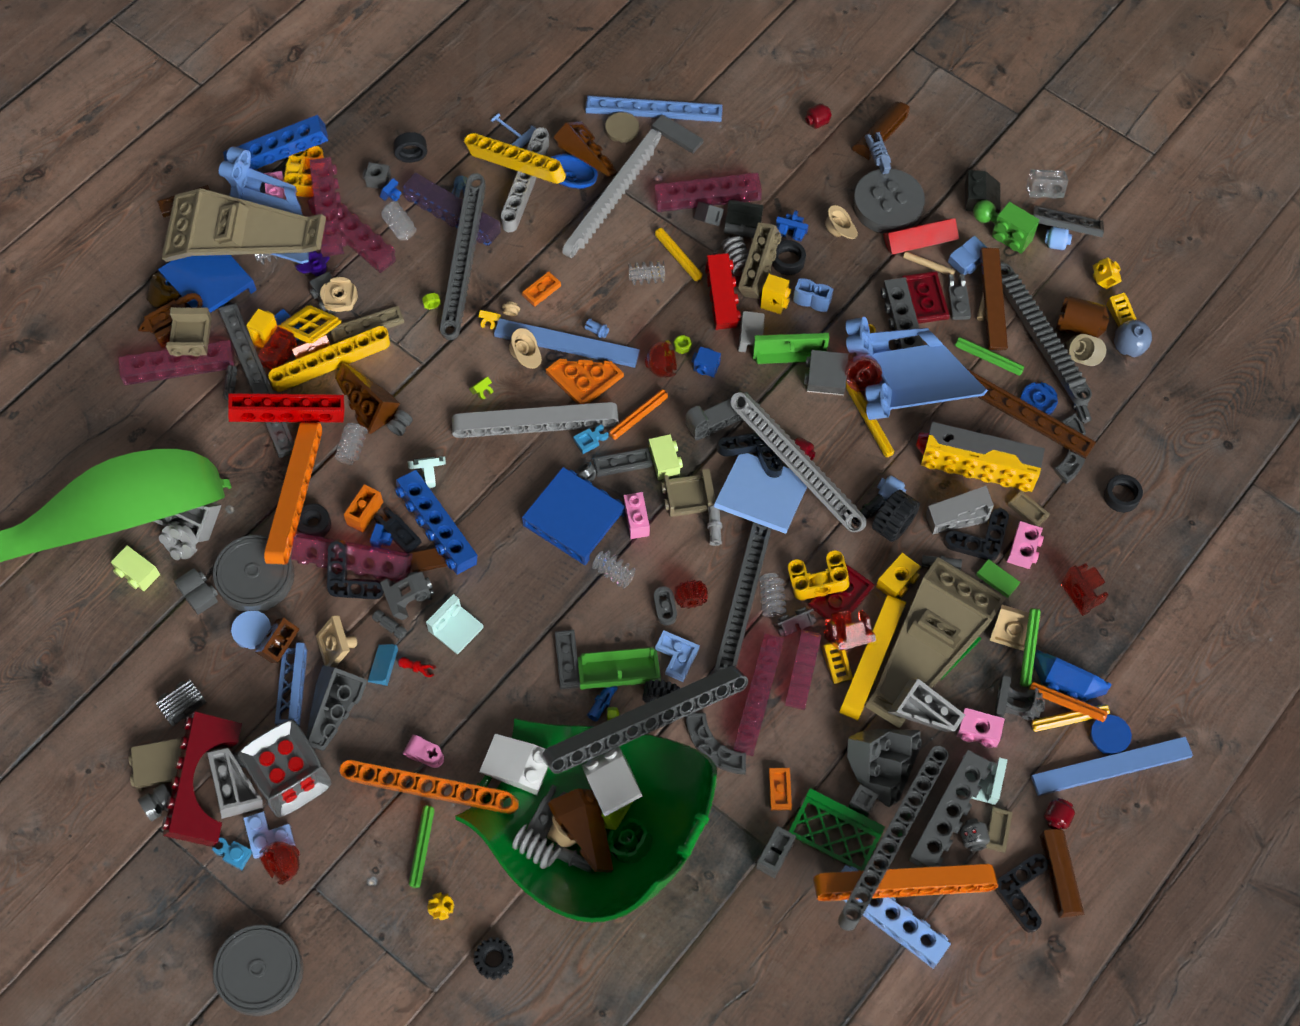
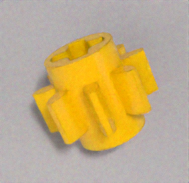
M441 892L433 894V899L428 900V912L433 916V919L439 918L444 920L449 918L448 914L453 913L454 902L448 894L442 895Z

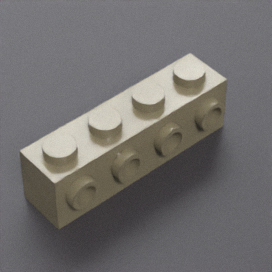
M758 222L738 287L744 297L760 300L762 298L763 286L768 275L771 274V265L776 258L777 245L781 242V233L775 225Z

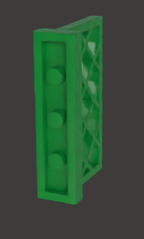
M810 788L789 832L795 835L799 841L850 867L856 868L858 871H864L885 826ZM808 803L816 807L818 815L810 818L806 817L804 810ZM803 814L804 820L799 821ZM830 814L835 817L837 825L826 828L822 817ZM820 818L823 829L811 832L808 821ZM806 822L809 834L800 836L794 832L798 824ZM852 825L856 834L844 837L841 826ZM838 827L842 839L830 842L827 831ZM857 828L864 832L858 833ZM825 832L828 843L823 845L816 844L813 835ZM868 833L875 837L872 845L863 847L860 839L861 835ZM857 837L861 848L849 852L846 840ZM843 842L847 853L842 855L835 854L832 845ZM870 849L866 856L865 850ZM862 851L865 860L861 867L853 863L851 854Z

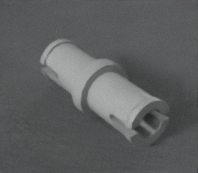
M710 506L708 507L709 523H707V529H709L710 545L719 546L722 544L721 529L723 527L722 522H720V509Z

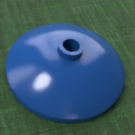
M560 154L551 157L560 161L566 173L565 180L559 184L568 188L583 189L592 186L597 181V170L574 155Z

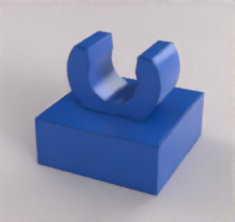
M393 178L382 189L380 197L384 201L390 197L396 202L402 194L396 189L399 182Z
M381 524L375 525L370 538L372 549L380 550L382 544L390 546L392 543L391 534L385 532L384 526Z

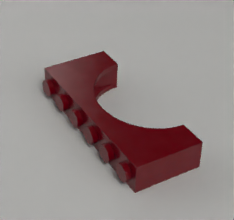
M194 712L189 717H186L183 727L186 729L185 736L181 738L179 748L182 749L181 755L177 757L175 763L177 773L171 782L173 792L166 804V808L169 809L167 817L165 816L162 823V829H164L163 836L210 847L218 843L222 822L209 817L199 806L194 793L193 778L199 760L207 751L217 747L232 748L239 742L242 723L199 712Z

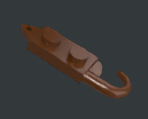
M189 293L177 300L171 301L146 315L138 331L155 334L172 325L171 308H187L186 303L193 299L198 302L197 308H202L203 300L201 296L197 293Z

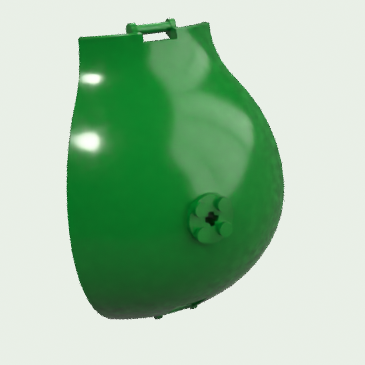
M516 718L514 719L512 739L547 749L594 726L547 724ZM645 734L619 746L630 765L642 797L633 801L616 830L606 829L613 865L611 873L595 872L593 869L590 872H586L574 865L568 866V863L557 858L550 866L542 869L540 868L541 862L533 863V858H526L527 852L521 854L519 853L520 847L514 849L512 846L517 833L524 825H529L542 799L547 795L552 785L557 788L551 800L559 797L563 791L568 793L577 788L592 790L582 767L587 761L558 774L553 773L548 767L537 795L501 782L497 790L507 791L518 799L519 807L512 814L470 807L466 811L455 815V819L469 826L484 840L511 879L535 901L551 911L570 919L583 922H605L627 915L647 903L681 870L690 857L699 835L709 821L708 816L716 787L717 767L713 760L701 751L683 743L655 735ZM484 775L481 782L476 785L487 787L492 777ZM491 794L484 797V803H488L491 800ZM507 798L504 801V807H508L511 804V798ZM547 838L546 846H549L551 843H554V847L557 845V843ZM577 842L570 847H566L572 851L576 850L577 854L582 856L580 853L581 847Z

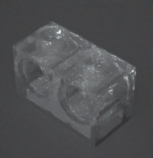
M1031 169L1026 188L1029 197L1064 198L1069 180L1065 171Z

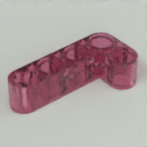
M802 629L785 706L805 710L822 635L820 633Z

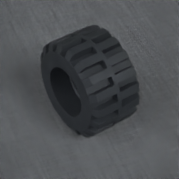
M901 489L897 490L878 511L873 521L872 529L890 542H894L910 526L918 513L920 503Z

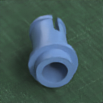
M592 319L586 322L588 326L585 325V329L597 334L599 338H605L608 335L609 328H607V325H601Z

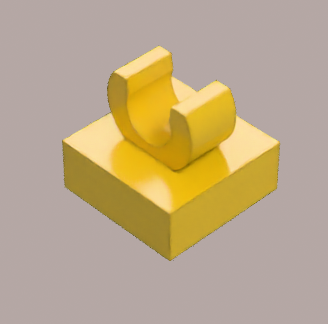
M480 310L479 317L485 318L481 321V327L485 328L486 322L489 321L491 323L490 329L494 330L496 327L495 321H499L501 314Z

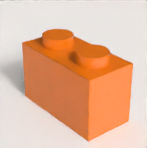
M364 484L343 514L346 524L363 533L373 519V516L376 515L384 503L381 492Z

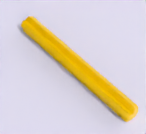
M853 379L847 380L846 389L885 457L892 456L894 449L877 419H868L866 411L867 402Z

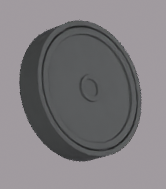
M878 169L866 174L858 182L853 200L854 212L863 225L875 232L887 233L913 227L922 215L925 202L924 191L919 182L906 172L890 169L889 173L882 174L881 170Z
M249 535L236 539L220 552L215 561L213 580L221 598L236 610L242 612L268 610L279 604L292 588L295 571L291 558H289L287 565L265 563L264 553L268 541L267 536Z
M267 925L246 927L229 937L220 948L214 962V984L220 997L235 1011L249 1016L268 1015L283 1008L297 993L303 977V959L294 941L282 930Z

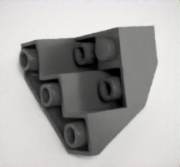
M875 729L858 732L848 738L847 758L857 781L865 788L878 794L877 799L886 807H891L900 801L922 745L921 731Z

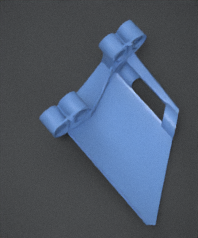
M233 146L229 148L227 152L228 161H223L220 164L219 175L225 177L230 183L231 197L303 216L294 185L251 169V154L248 150ZM264 182L284 188L287 200L261 193V183ZM308 253L272 254L301 264L309 262Z
M866 317L846 320V331L848 334L846 345L848 352L856 353L860 358L868 383L866 387V397L868 400L866 411L869 420L888 418L892 409L984 396L988 391L928 328L870 333ZM917 335L928 344L898 350H890L888 346L889 340Z

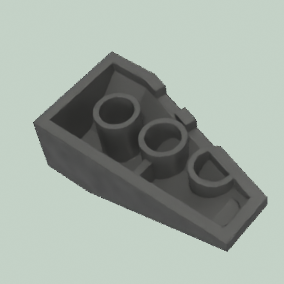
M322 666L315 687L306 735L313 748L322 751L326 749L338 732L337 728L343 720L348 718L353 706L357 705L361 700L367 683L366 679L335 667Z

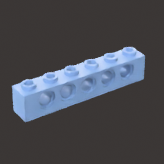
M847 865L841 870V872L858 871L856 868ZM894 897L875 898L878 901V905L872 906L869 904L863 916L934 969L951 945L948 942V938L940 932L936 933L925 920H919L913 916V912L908 907H901L897 904ZM889 910L893 911L896 915V918L889 919L886 916L885 912ZM903 924H910L913 927V932H906L903 929ZM927 937L931 945H923L920 938Z

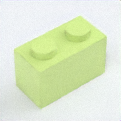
M671 434L649 439V451L658 480L664 479V475H668L669 478L679 476L680 468H683L681 457H677V443L672 441Z
M128 545L111 561L115 568L113 572L120 578H127V582L134 589L140 588L142 591H145L160 576V573L153 564Z

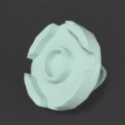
M440 456L439 458L415 459L414 462L412 460L407 461L408 469L422 468L423 480L429 488H433L436 486L433 466L446 464L445 456Z

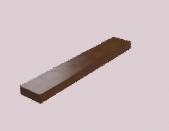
M981 248L980 258L988 350H1007L1008 343L999 248Z

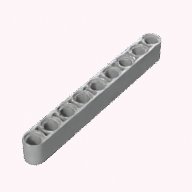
M612 402L459 413L451 418L452 435L456 438L596 428L599 425L612 427L619 422L617 404Z

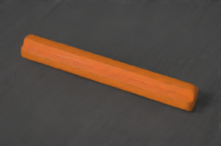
M663 389L658 391L609 430L610 437L616 440L664 402L668 398L667 392Z
M1033 682L1029 690L1038 688L1039 692L1043 694L1042 698L1101 722H1104L1107 718L1108 712L1106 710L1036 682Z

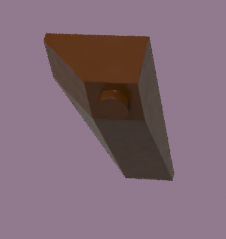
M582 121L566 122L554 136L557 145L561 149H564L605 175L613 176L618 173L609 158L602 155L601 151L603 149L600 145L595 144L593 141L595 139L594 135Z
M342 363L336 380L343 394L348 396L351 402L349 406L351 410H355L358 416L356 418L358 423L369 434H372L394 418L400 402L346 363Z
M577 788L550 800L548 805L556 822L559 825L563 824L569 832L567 836L571 841L575 840L581 847L580 853L595 872L611 873L613 865L604 819L601 816L602 810L593 790Z

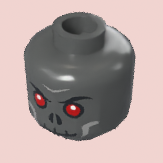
M978 819L967 820L965 822L966 825L960 829L964 847L969 848L970 851H980L987 848L986 845L990 842L987 825L983 822H978Z

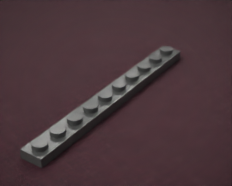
M237 304L219 308V314L252 394H274ZM264 422L278 458L291 455L294 441L286 422Z

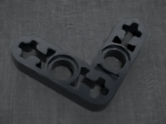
M757 433L726 437L719 440L717 452L720 455L734 456L755 452L765 473L769 477L777 478L781 476L783 470L781 459ZM744 442L748 446H741L739 443ZM763 453H769L772 456L766 457L763 455Z
M1002 508L995 509L992 512L985 539L958 531H950L944 539L945 546L952 551L984 560H996L1001 551L1009 519L1008 512ZM1000 515L1001 522L999 525H996L997 516ZM998 531L1000 533V537L993 538L990 535V532ZM952 537H953V538H956V539H955V541H956L955 544H954V543H951ZM967 543H976L977 549H969ZM991 543L995 544L993 554L989 553Z
M343 540L333 541L328 547V593L331 596L343 598H381L384 594L381 581L347 578V545ZM337 544L339 548H342V551L339 552V558H343V560L332 559L337 556V551L333 550ZM334 563L342 566L343 570L341 573H335L332 570ZM338 583L339 587H345L346 583H348L347 593H345L346 589L344 588L336 592V589L332 588V586ZM352 584H359L362 589L361 592L354 593L351 590ZM365 584L368 585L367 588L369 589L377 585V589H381V591L375 594L373 590H368L367 594H365Z
M1042 854L1031 856L997 880L998 887L995 889L1022 929L1028 933L1037 931L1042 921L1037 911L1020 889L1043 874L1048 868V860ZM1035 860L1043 863L1041 868L1036 867L1031 872L1030 867L1034 865ZM1023 870L1027 874V879L1024 881L1019 880L1016 877V872ZM1012 879L1014 883L1009 886L1008 891L1000 888L1002 883L1007 884ZM1020 899L1024 905L1023 909H1015L1012 901ZM1028 909L1029 912L1021 917L1020 914H1023ZM1028 918L1030 920L1035 919L1034 926L1027 925Z

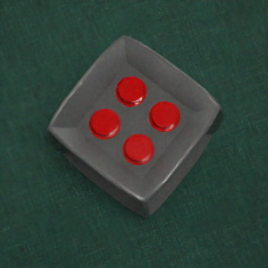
M289 720L273 727L249 742L239 751L240 759L269 804L272 812L277 817L285 816L299 809L331 786V779L327 771L321 766L317 754L294 720Z

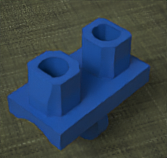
M795 210L793 215L787 213L786 219L777 217L776 224L781 237H786L787 231L792 230L794 231L792 239L801 242L804 235L808 233V224H804V218L798 216L799 211Z

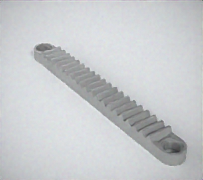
M654 129L649 131L566 241L562 250L563 255L573 258L580 248H585V243L588 244L589 242L588 238L591 239L592 233L595 234L596 229L600 228V224H603V219H606L607 214H610L611 209H614V204H618V199H621L622 194H625V189H629V184L632 185L636 175H639L640 170H643V165H647V161H650V156L654 155V149L660 141L661 132Z
M735 393L731 398V406L847 530L854 533L862 531L866 527V518L857 509V506L852 504L851 500L841 492V489L837 488L836 484L831 482V479L820 470V467L816 466L815 462L811 461L810 457L800 449V446L790 439V436L780 428V425L770 418V415L760 407L759 403H756L747 393ZM739 397H743L745 400L743 407L737 404ZM854 517L860 520L858 528L852 526L851 521Z

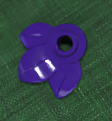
M316 251L308 252L309 262L299 263L295 266L300 273L311 272L315 276H321L327 270L326 263L330 259V255L327 251H322L319 254Z

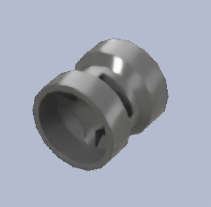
M397 410L394 419L390 420L387 427L394 434L403 436L406 431L405 428L412 423L413 419L406 412Z

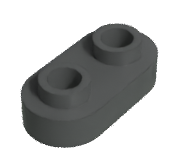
M668 587L657 588L654 592L657 619L663 625H672L677 619L673 592ZM666 597L667 599L662 601L660 598ZM668 614V615H670L671 617H670V618H664V615Z

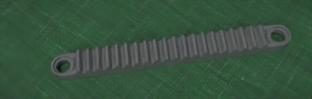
M478 173L470 175L466 182L440 331L447 340H454L458 337L461 323L463 322V311L465 310L468 284L470 283L469 277H471L470 272L472 271L486 187L483 176ZM480 180L481 184L479 186H472L473 181ZM449 326L455 328L451 334L445 333L446 328Z
M1000 263L1001 270L1007 272L1006 275H1002L1003 293L1072 401L1080 406L1088 404L1092 392L1086 383V378L1082 377V372L1078 371V366H1075V361L1071 360V355H1068L1067 349H1064V344L1060 343V338H1057V334L1053 332V327L1050 328V323L1046 321L1045 316L1043 317V312L1039 311V306H1036V301L1032 300V295H1029V290L1025 289V284H1022L1018 273L1016 274L1009 264ZM1077 393H1084L1086 398L1078 397Z
M755 522L752 525L714 673L729 666L736 667L772 530V528Z

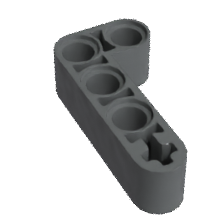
M743 397L738 398V406H744L745 400ZM731 398L705 411L700 406L693 407L686 414V426L695 440H701L742 420L741 416L732 408Z

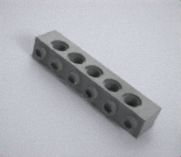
M906 278L884 280L880 293L881 298L885 299V313L889 314V328L893 329V331L918 329L919 325ZM919 335L893 339V343L897 344L898 349L924 345L923 339Z
M969 750L966 752L909 859L910 862L921 868L940 867L943 858L940 856L943 850L948 852L953 842L950 839L952 833H958L962 822L959 821L962 814L967 816L972 806L969 803L971 797L976 798L981 789L978 786L980 780H986L990 769L987 768L990 761ZM972 773L975 776V780H968L965 774ZM956 791H963L966 794V798H959L956 795ZM953 808L957 815H948L946 809ZM937 826H944L947 829V834H940L937 831ZM930 843L935 844L938 851L930 852L927 845Z

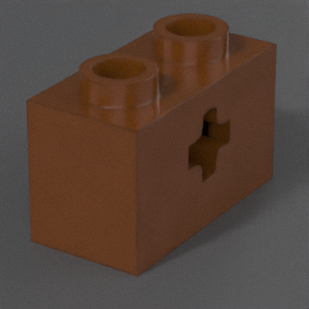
M285 618L276 619L255 653L270 663L279 662L298 633L299 628Z

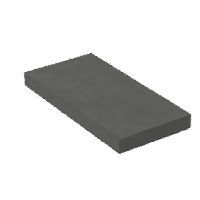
M1034 206L1032 215L1040 219L1039 223L1103 237L1104 222L1102 220L1040 206Z

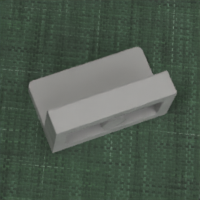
M743 311L740 321L739 352H746L747 345L754 344L755 335H763V313Z

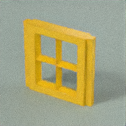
M307 305L278 325V329L306 343L313 344L341 324V320L316 307ZM310 315L315 316L311 321L305 320ZM321 319L326 321L321 326L315 324ZM298 323L304 324L299 329L294 328ZM310 327L315 329L310 334L304 332Z

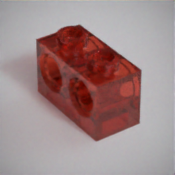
M277 327L258 354L263 367L272 370L285 364L293 353L291 348L297 346L293 333Z

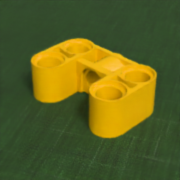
M314 146L289 156L286 163L284 182L296 187V196L315 197L319 194L316 177L312 174H305V170L324 167L325 158L323 150L318 146Z
M834 550L827 554L826 562L828 569L823 572L807 573L804 562L799 559H794L788 564L789 577L796 599L806 600L818 596H826L845 591L849 587L848 571L844 556L840 551Z

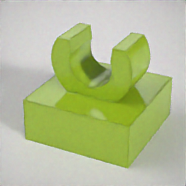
M485 377L470 387L469 390L473 395L478 393L479 398L484 400L486 398L483 394L484 390H487L489 394L493 393V389L488 386L492 382L489 377Z

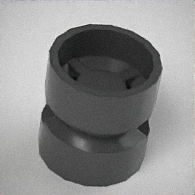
M163 783L153 789V794L147 793L137 800L152 822L162 816V811L168 812L169 809L166 808L169 796L172 795Z

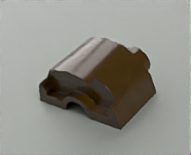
M159 272L153 274L147 293V301L157 309L173 300L179 299L180 294L173 286L165 285L166 279Z

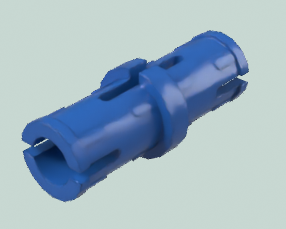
M617 686L604 687L600 695L596 696L594 705L589 713H587L591 720L597 722L605 708L609 707V701L618 689Z

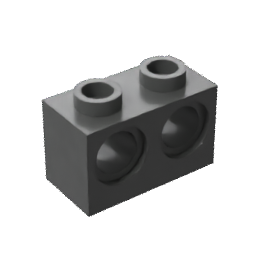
M777 826L758 860L756 869L775 879L794 844L796 836Z

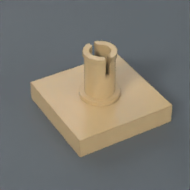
M1001 605L990 641L1024 651L1029 613Z
M332 616L316 635L325 666L336 667L349 653V648L353 649L357 646L355 636H345L340 616Z

